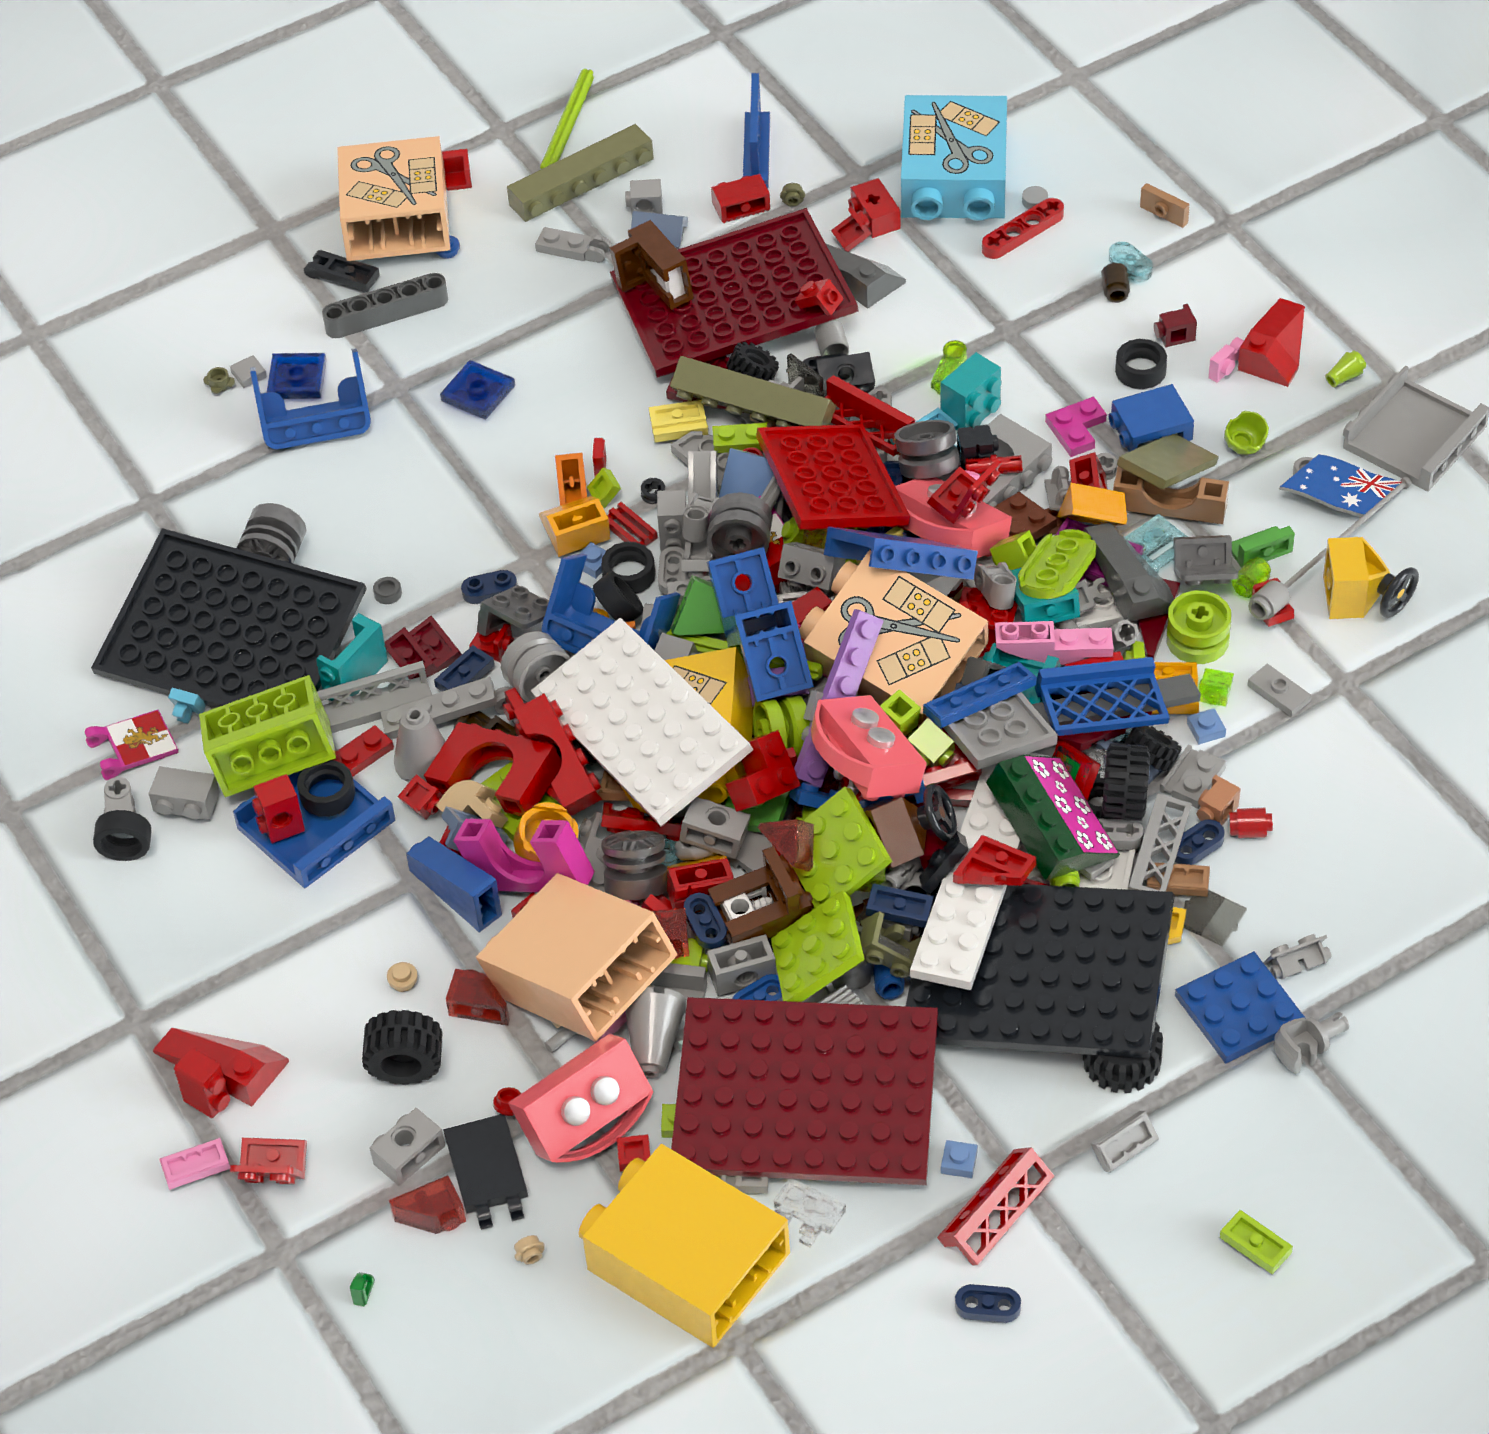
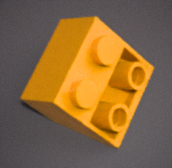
M588 496L539 513L542 524L558 557L583 549L590 542L598 544L610 540L609 520L599 498Z

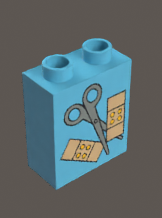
M905 95L901 166V218H919L922 220L970 218L978 221L988 218L1005 219L1007 96Z

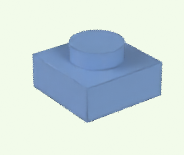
M590 542L579 553L587 555L583 572L596 579L602 573V557L606 550Z
M1215 708L1187 716V725L1198 745L1226 737V728Z
M946 1140L941 1163V1174L973 1178L978 1145Z

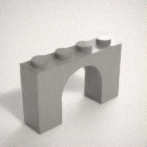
M999 414L988 424L992 435H997L999 450L995 451L994 454L996 453L997 457L1021 455L1023 470L1022 473H1004L998 477L991 487L987 486L990 491L983 499V502L992 507L1021 491L1024 487L1030 486L1034 478L1042 471H1046L1052 463L1051 443L1002 414ZM957 469L937 478L946 481Z

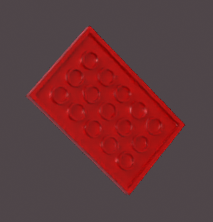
M863 424L757 428L756 438L800 530L827 529L828 526L836 528H869L875 526L896 527L909 525L910 514Z

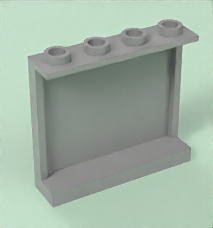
M1405 365L1398 374L1394 373L1383 390L1379 389L1368 406L1364 405L1361 408L1358 417L1353 422L1349 421L1343 430V436H1345L1343 449L1400 478L1408 477L1412 484L1429 492L1485 430L1488 424L1489 407L1480 403L1472 412L1408 380L1409 367Z

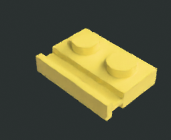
M702 400L649 407L654 442L680 439L691 431H702L703 435H708V425L704 406L701 403Z

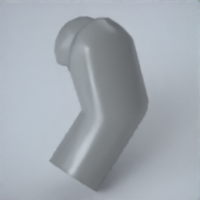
M677 841L674 845L677 851L675 855L680 860H701L718 855V853L697 846H690V844L682 841Z

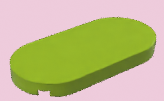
M1073 529L1059 531V535L1053 537L1052 533L1046 535L1039 542L1018 574L1021 592L1037 599L1058 598L1071 592L1096 556L1095 540H1091V536L1086 532Z

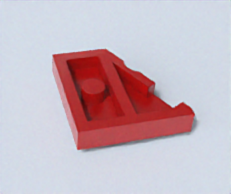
M981 835L953 873V882L957 884L1021 886L1036 866V857Z

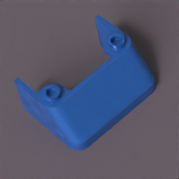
M356 348L351 349L356 376L344 378L339 383L337 388L339 401L286 410L284 399L280 394L276 392H260L256 367L250 368L263 439L267 446L272 449H283L358 435L368 430L371 418Z
M583 553L561 558L542 623V632L549 634L562 649L574 654L615 622V620L593 612L596 602L595 593L590 586L580 582L587 555ZM677 592L656 597L651 616L643 621L640 631L632 628L653 650L656 648L661 633L666 634L667 631L670 632L681 596Z

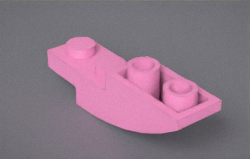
M1053 621L995 623L996 648L1020 658L1045 663L1049 655L1059 658L1060 664L1064 665L1084 660V657H1113L1111 628L1054 629Z

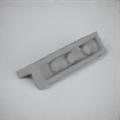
M423 661L317 691L321 701L330 698L334 699L332 703L323 705L330 721L332 733L382 719V711L432 695L427 682ZM419 673L418 678L405 680L407 676ZM381 683H390L387 687L377 688ZM354 691H362L359 695L349 696Z
M1157 793L1128 890L1159 891L1142 885L1145 879L1155 876L1161 885L1160 891L1166 892L1192 803ZM1166 806L1183 811L1182 816L1171 820L1165 812ZM1169 829L1175 839L1163 843L1158 833ZM1162 852L1168 863L1157 867L1152 861L1151 856Z

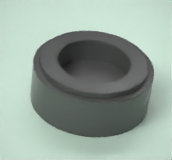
M393 577L380 578L373 585L374 598L381 604L397 602L402 595L400 582Z

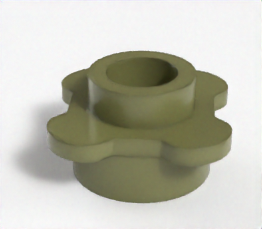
M223 367L212 368L203 379L204 384L209 385L211 392L215 394L235 384L234 378L229 377L227 369Z

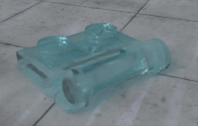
M1157 514L1124 538L1143 546V554L1141 556L1158 574L1159 569L1174 559V547H1171L1154 560L1150 559L1149 556L1169 542H1173L1174 537L1188 536L1160 514Z

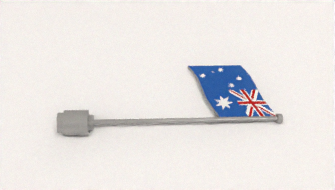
M1318 454L1283 483L1279 490L1299 494L1332 509L1361 517L1338 537L1346 538L1398 492L1409 488L1412 482L1408 477H1403L1398 481L1371 473L1341 459ZM1326 548L1286 583L1283 584L1272 580L1264 585L1251 597L1248 605L1250 613L1258 620L1272 618L1289 603L1290 594L1287 588L1326 555Z

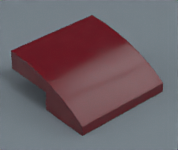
M432 615L410 632L403 627L385 641L386 650L399 667L423 661L426 677H430L449 667L462 655ZM419 673L412 674L407 677L409 678V680L418 678Z

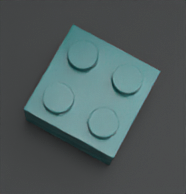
M976 352L940 382V409L958 424L956 430L964 427L974 428L980 425L987 416L999 409L1001 405V367Z

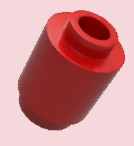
M1266 807L1239 808L1237 812H1229L1230 836H1238V839L1267 837V831H1273L1272 813H1266Z

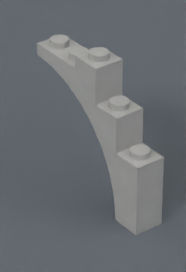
M688 451V502L692 492L710 499L718 497L717 451ZM707 538L701 542L686 540L684 556L681 560L682 572H685V580L690 579L692 575L696 577L710 576L706 562L715 560V556L709 550Z

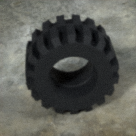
M1110 743L1106 754L1102 813L1104 818L1135 821L1143 819L1146 810L1150 765L1148 746Z
M390 1010L387 1013L377 1014V1017L369 1019V1023H366L364 1028L363 1068L368 1071L369 1075L391 1084L409 1085L410 1083L417 1084L421 1083L422 1080L431 1079L432 1075H436L439 1072L441 1066L443 1032L440 1024L437 1021H433L432 1017L422 1015V1013L417 1011Z
M1155 1022L1150 1058L1083 1054L1085 1072H1089V1078L1093 1082L1098 1080L1099 1087L1105 1089L1108 1086L1111 1088V1092L1118 1093V1089L1124 1090V1093H1131L1132 1088H1136L1139 1091L1144 1089V1083L1150 1085L1154 1081V1075L1158 1076L1162 1062L1163 1035L1162 1032H1159L1160 1027L1158 1023Z

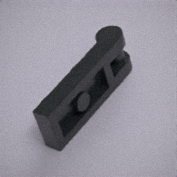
M317 250L313 256V261L308 262L304 268V273L312 279L320 277L365 292L369 291L380 276L378 267L358 261H347L345 257L323 250Z

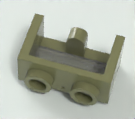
M880 911L861 920L860 923L863 928L860 941L865 960L871 964H882L890 968V973L895 977L905 978L910 976V968L922 937L908 942L903 939L905 931L903 925L894 924L886 929L882 928L884 913Z

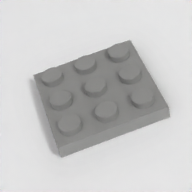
M1022 692L943 727L977 770L1056 745L1058 738L1057 733Z

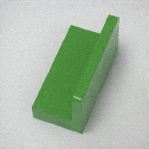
M1274 526L1232 541V556L1242 570L1293 552L1295 533L1290 526L1281 529Z

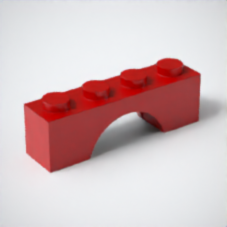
M545 693L513 710L526 736L530 740L546 741L560 748L562 755L561 768L555 779L551 782V785L562 806L567 809V813L573 816L602 800L597 791L602 787L594 772L589 774L586 770L585 765L589 762L582 749L578 748L576 750L572 741L576 737L569 724L563 725L559 717L564 714L557 701H550Z

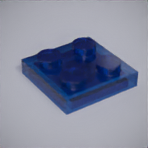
M272 353L267 392H276L283 399H321L327 362L326 354Z
M469 360L440 393L441 401L486 420L515 387V379Z

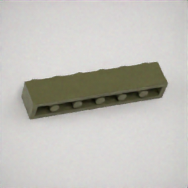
M633 124L508 185L509 206L527 222L653 160L652 139L636 124Z
M680 356L670 387L677 392L676 396L692 401L694 397L702 400L701 403L711 408H717V405L727 407L726 411L739 416H741L742 412L751 414V419L766 423L768 419L776 422L775 425L777 427L830 425L836 405L830 399L684 356Z

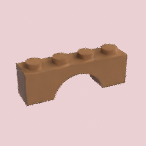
M1118 466L1113 491L1125 494L1126 511L1216 524L1224 523L1229 481L1201 478L1195 485L1189 488L1160 489Z

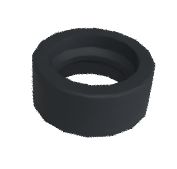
M1139 338L1129 340L1117 350L1115 373L1124 385L1135 389H1147L1160 384L1165 378L1167 354L1159 343ZM1136 358H1145L1153 361L1156 366L1140 370L1128 366L1126 362Z
M622 542L613 545L605 552L601 563L602 577L608 572H614L612 569L619 563L635 561L645 566L642 571L630 576L617 575L636 594L649 588L655 580V560L651 550L645 545L637 542Z
M608 572L593 585V591L598 601L616 621L619 618L624 622L635 621L643 614L644 607L633 589L616 573Z
M330 760L310 768H305L298 776L297 789L301 804L311 814L326 817L340 814L354 800L355 787L350 769L341 762ZM330 779L343 783V787L334 795L317 797L309 793L311 787L319 781Z
M127 810L106 812L100 815L95 822L93 846L98 853L116 861L137 860L145 856L150 849L151 824L145 817ZM125 833L128 835H132L134 837L119 838L116 836H112L111 834Z

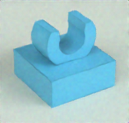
M172 687L168 696L169 700L175 705L172 715L177 717V721L188 724L191 720L192 712L200 714L205 710L206 705L197 694Z

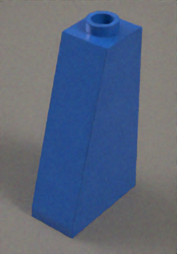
M430 836L420 843L414 844L406 853L409 871L479 933L502 916L496 879Z

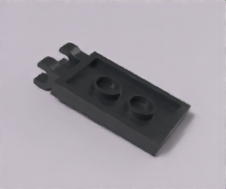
M499 1114L443 1129L466 1214L476 1211L481 1230L493 1227L489 1207L507 1203L512 1221L524 1218L520 1199L528 1197V1192L506 1116Z

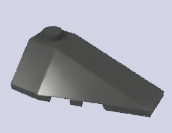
M826 244L855 300L867 309L906 283L904 277L887 265Z
M1109 522L1085 527L1084 532L1089 534L1091 540L1096 542L1095 557L1124 620L1128 619L1131 622L1168 614V609L1174 600L1169 586L1114 525Z

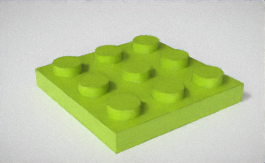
M843 787L779 840L806 892L811 893L812 903L815 908L842 890L849 896L893 862L854 792L848 787Z
M844 890L827 899L823 904L808 914L803 915L795 923L771 938L783 1001L802 1002L865 960L851 897Z

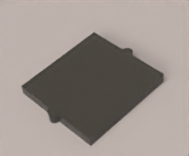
M792 353L787 355L788 368L786 372L788 373V384H791L800 376L804 378L806 393L824 398L823 377Z
M1208 890V897L1192 896L1190 900L1185 901L1186 918L1184 928L1223 947L1232 932L1238 930V923L1246 913L1247 908Z

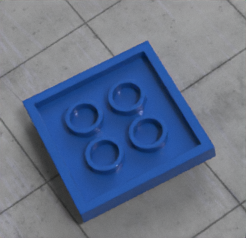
M1255 951L1175 989V997L1225 1064L1274 1041L1276 1033L1283 1024L1294 1019L1305 1018Z

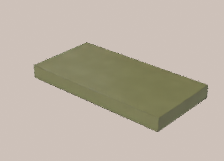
M1172 434L1119 456L1117 465L1156 487L1165 489L1215 466L1219 456L1177 434Z

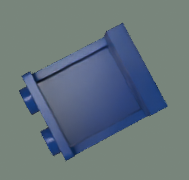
M1173 384L1112 401L1111 413L1108 414L1109 423L1113 429L1116 428L1122 447H1126L1129 452L1137 449L1140 443L1176 433L1188 441L1193 440L1194 419Z

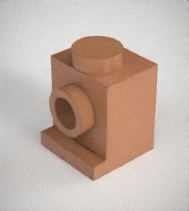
M1215 774L1212 778L1211 789H1205L1198 800L1200 809L1196 814L1199 820H1215L1223 825L1229 818V812H1234L1239 807L1241 788Z

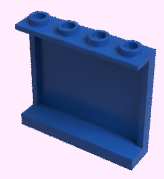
M828 526L824 555L863 560L870 550L869 567L974 580L978 554L976 550L928 539Z
M301 770L288 775L298 797L305 828L304 832L271 843L267 833L261 834L257 825L256 817L259 816L256 815L251 801L256 798L255 795L249 800L242 802L233 811L237 829L305 889L396 821L393 804L389 799L384 796L378 800L353 779L355 796L351 805L340 814L329 817L316 816L309 813L300 801L297 781L298 776L303 771ZM330 779L319 781L311 787L309 793L317 797L334 795L340 791L343 783Z

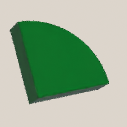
M359 1272L354 1277L349 1288L354 1305L365 1307L375 1282L373 1275Z

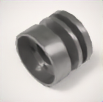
M274 503L259 504L252 510L237 549L293 564L307 531L305 522L300 515L283 505Z
M644 830L626 831L609 835L602 840L601 847L604 853L602 860L605 866H608L604 871L605 893L622 900L647 899L650 894L658 896L667 891V867L662 864L666 858V852L663 850L665 838L662 834Z

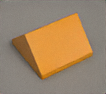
M1070 483L1058 517L1064 519L1068 517L1075 521L1096 525L1109 522L1114 527L1126 525L1125 494L1123 492Z

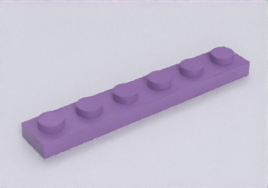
M854 609L823 690V697L820 700L856 696L884 620ZM811 722L808 730L809 734L805 738L794 770L799 780L821 788L829 764L821 757L813 744Z

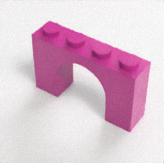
M465 819L453 840L464 859L496 879L498 891L539 892L557 873L588 885L595 872L568 821L542 820L530 843L540 862L527 860L512 852L501 839L491 819Z

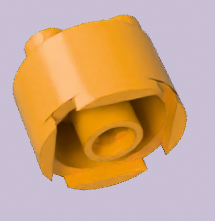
M543 802L534 805L533 808L524 813L515 831L513 845L516 854L527 860L540 862L530 841L541 821H568L578 839L579 830L576 820L567 813V809L559 804Z

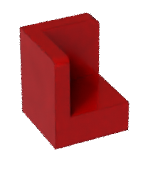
M468 150L442 151L446 189L450 191L472 188Z

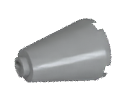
M411 707L405 710L400 719L394 754V766L397 774L405 781H407L406 779L412 780L416 774L426 781L424 778L425 772L446 742L429 712L422 707Z
M647 987L625 1010L631 1050L644 1075L648 1078L658 1077L659 1073L665 1071L686 1009L685 996L671 989L664 988V994L653 993L654 987Z

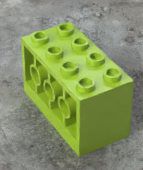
M310 675L199 714L204 754L224 797L251 789L255 785L279 776L290 775L336 758L330 721Z

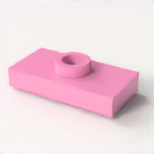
M220 1138L159 1159L169 1190L230 1169Z

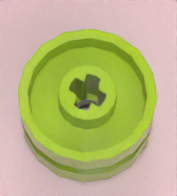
M1199 590L1182 593L1175 598L1168 609L1166 644L1170 652L1179 660L1197 662V664L1214 662L1222 657L1229 647L1231 609L1228 603L1217 594Z
M799 695L784 696L780 699L779 703L773 698L756 702L753 709L754 738L779 730L786 749L794 747L798 759L804 743L801 738L802 732L810 724V720L803 719L807 707L803 698Z

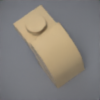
M463 780L455 783L436 804L442 812L447 806L480 816L482 819H491L494 826L502 828L508 821V818L501 812L502 806L493 799L496 790L472 780Z

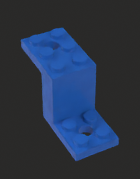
M764 547L706 562L728 647L741 646L755 702L814 687L792 601L778 603ZM740 574L746 575L750 580V586L746 591H740L735 586V579ZM774 657H779L784 661L785 668L780 674L772 673L769 668L770 661Z

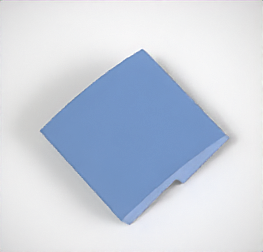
M730 448L718 498L738 492L753 494L756 497L761 496L774 475L766 457Z

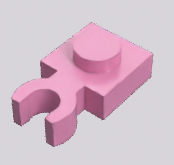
M1236 337L1230 345L1226 344L1210 359L1209 379L1218 383L1225 375L1231 374L1235 367V361L1239 360L1240 346L1244 340Z

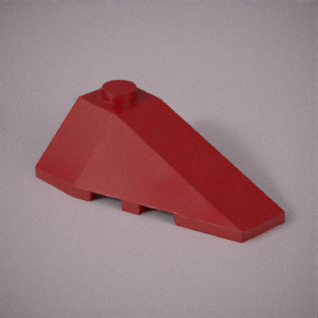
M1279 298L1250 330L1240 346L1238 371L1288 387L1299 369L1305 306Z
M171 1028L153 1049L156 1055L176 1065L191 1048L196 1047V1050H201V1053H205L206 1057L210 1056L211 1060L215 1059L216 1062H220L229 1095L251 1107L289 1063V1058L265 1045L177 1028Z

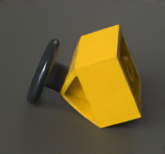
M1363 537L1328 538L1323 580L1329 619L1364 618L1380 594L1382 595L1380 602L1381 615L1385 618L1393 617L1406 606L1414 594L1419 581L1417 569L1408 567L1394 576L1390 573L1377 552ZM1395 601H1398L1394 606L1388 609V607L1391 606Z

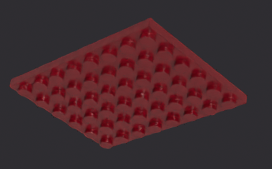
M807 208L678 249L687 262L694 299L672 310L646 281L622 292L618 287L615 271H610L611 280L657 378L675 372L680 356L707 362L731 354L738 343L747 342L748 345L750 343L758 345L859 312L858 304ZM828 278L843 297L842 302L834 313L828 316L819 305L800 309L795 302L804 284L809 281L816 282Z
M688 997L671 1150L711 1174L719 1176L927 1185L938 1008Z

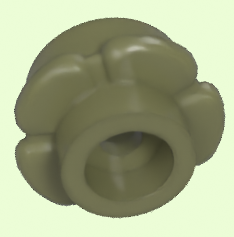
M797 183L784 185L780 193L782 202L788 206L799 205L804 201L805 197L802 186Z

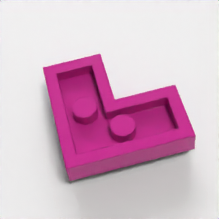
M1094 396L1045 414V422L1070 457L1095 449V440L1087 428L1104 423L1107 418L1106 412Z

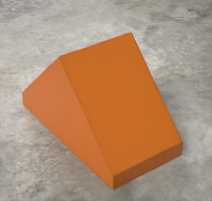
M583 453L555 455L560 506L587 497Z

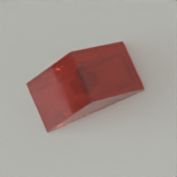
M795 819L763 822L758 825L757 828L793 867L805 871H810L813 868L814 824Z

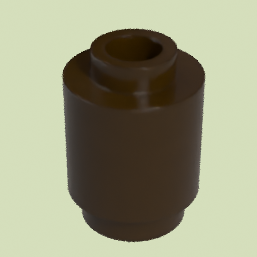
M1116 262L1106 265L1101 271L1104 295L1110 302H1122L1127 299L1130 292L1127 267Z

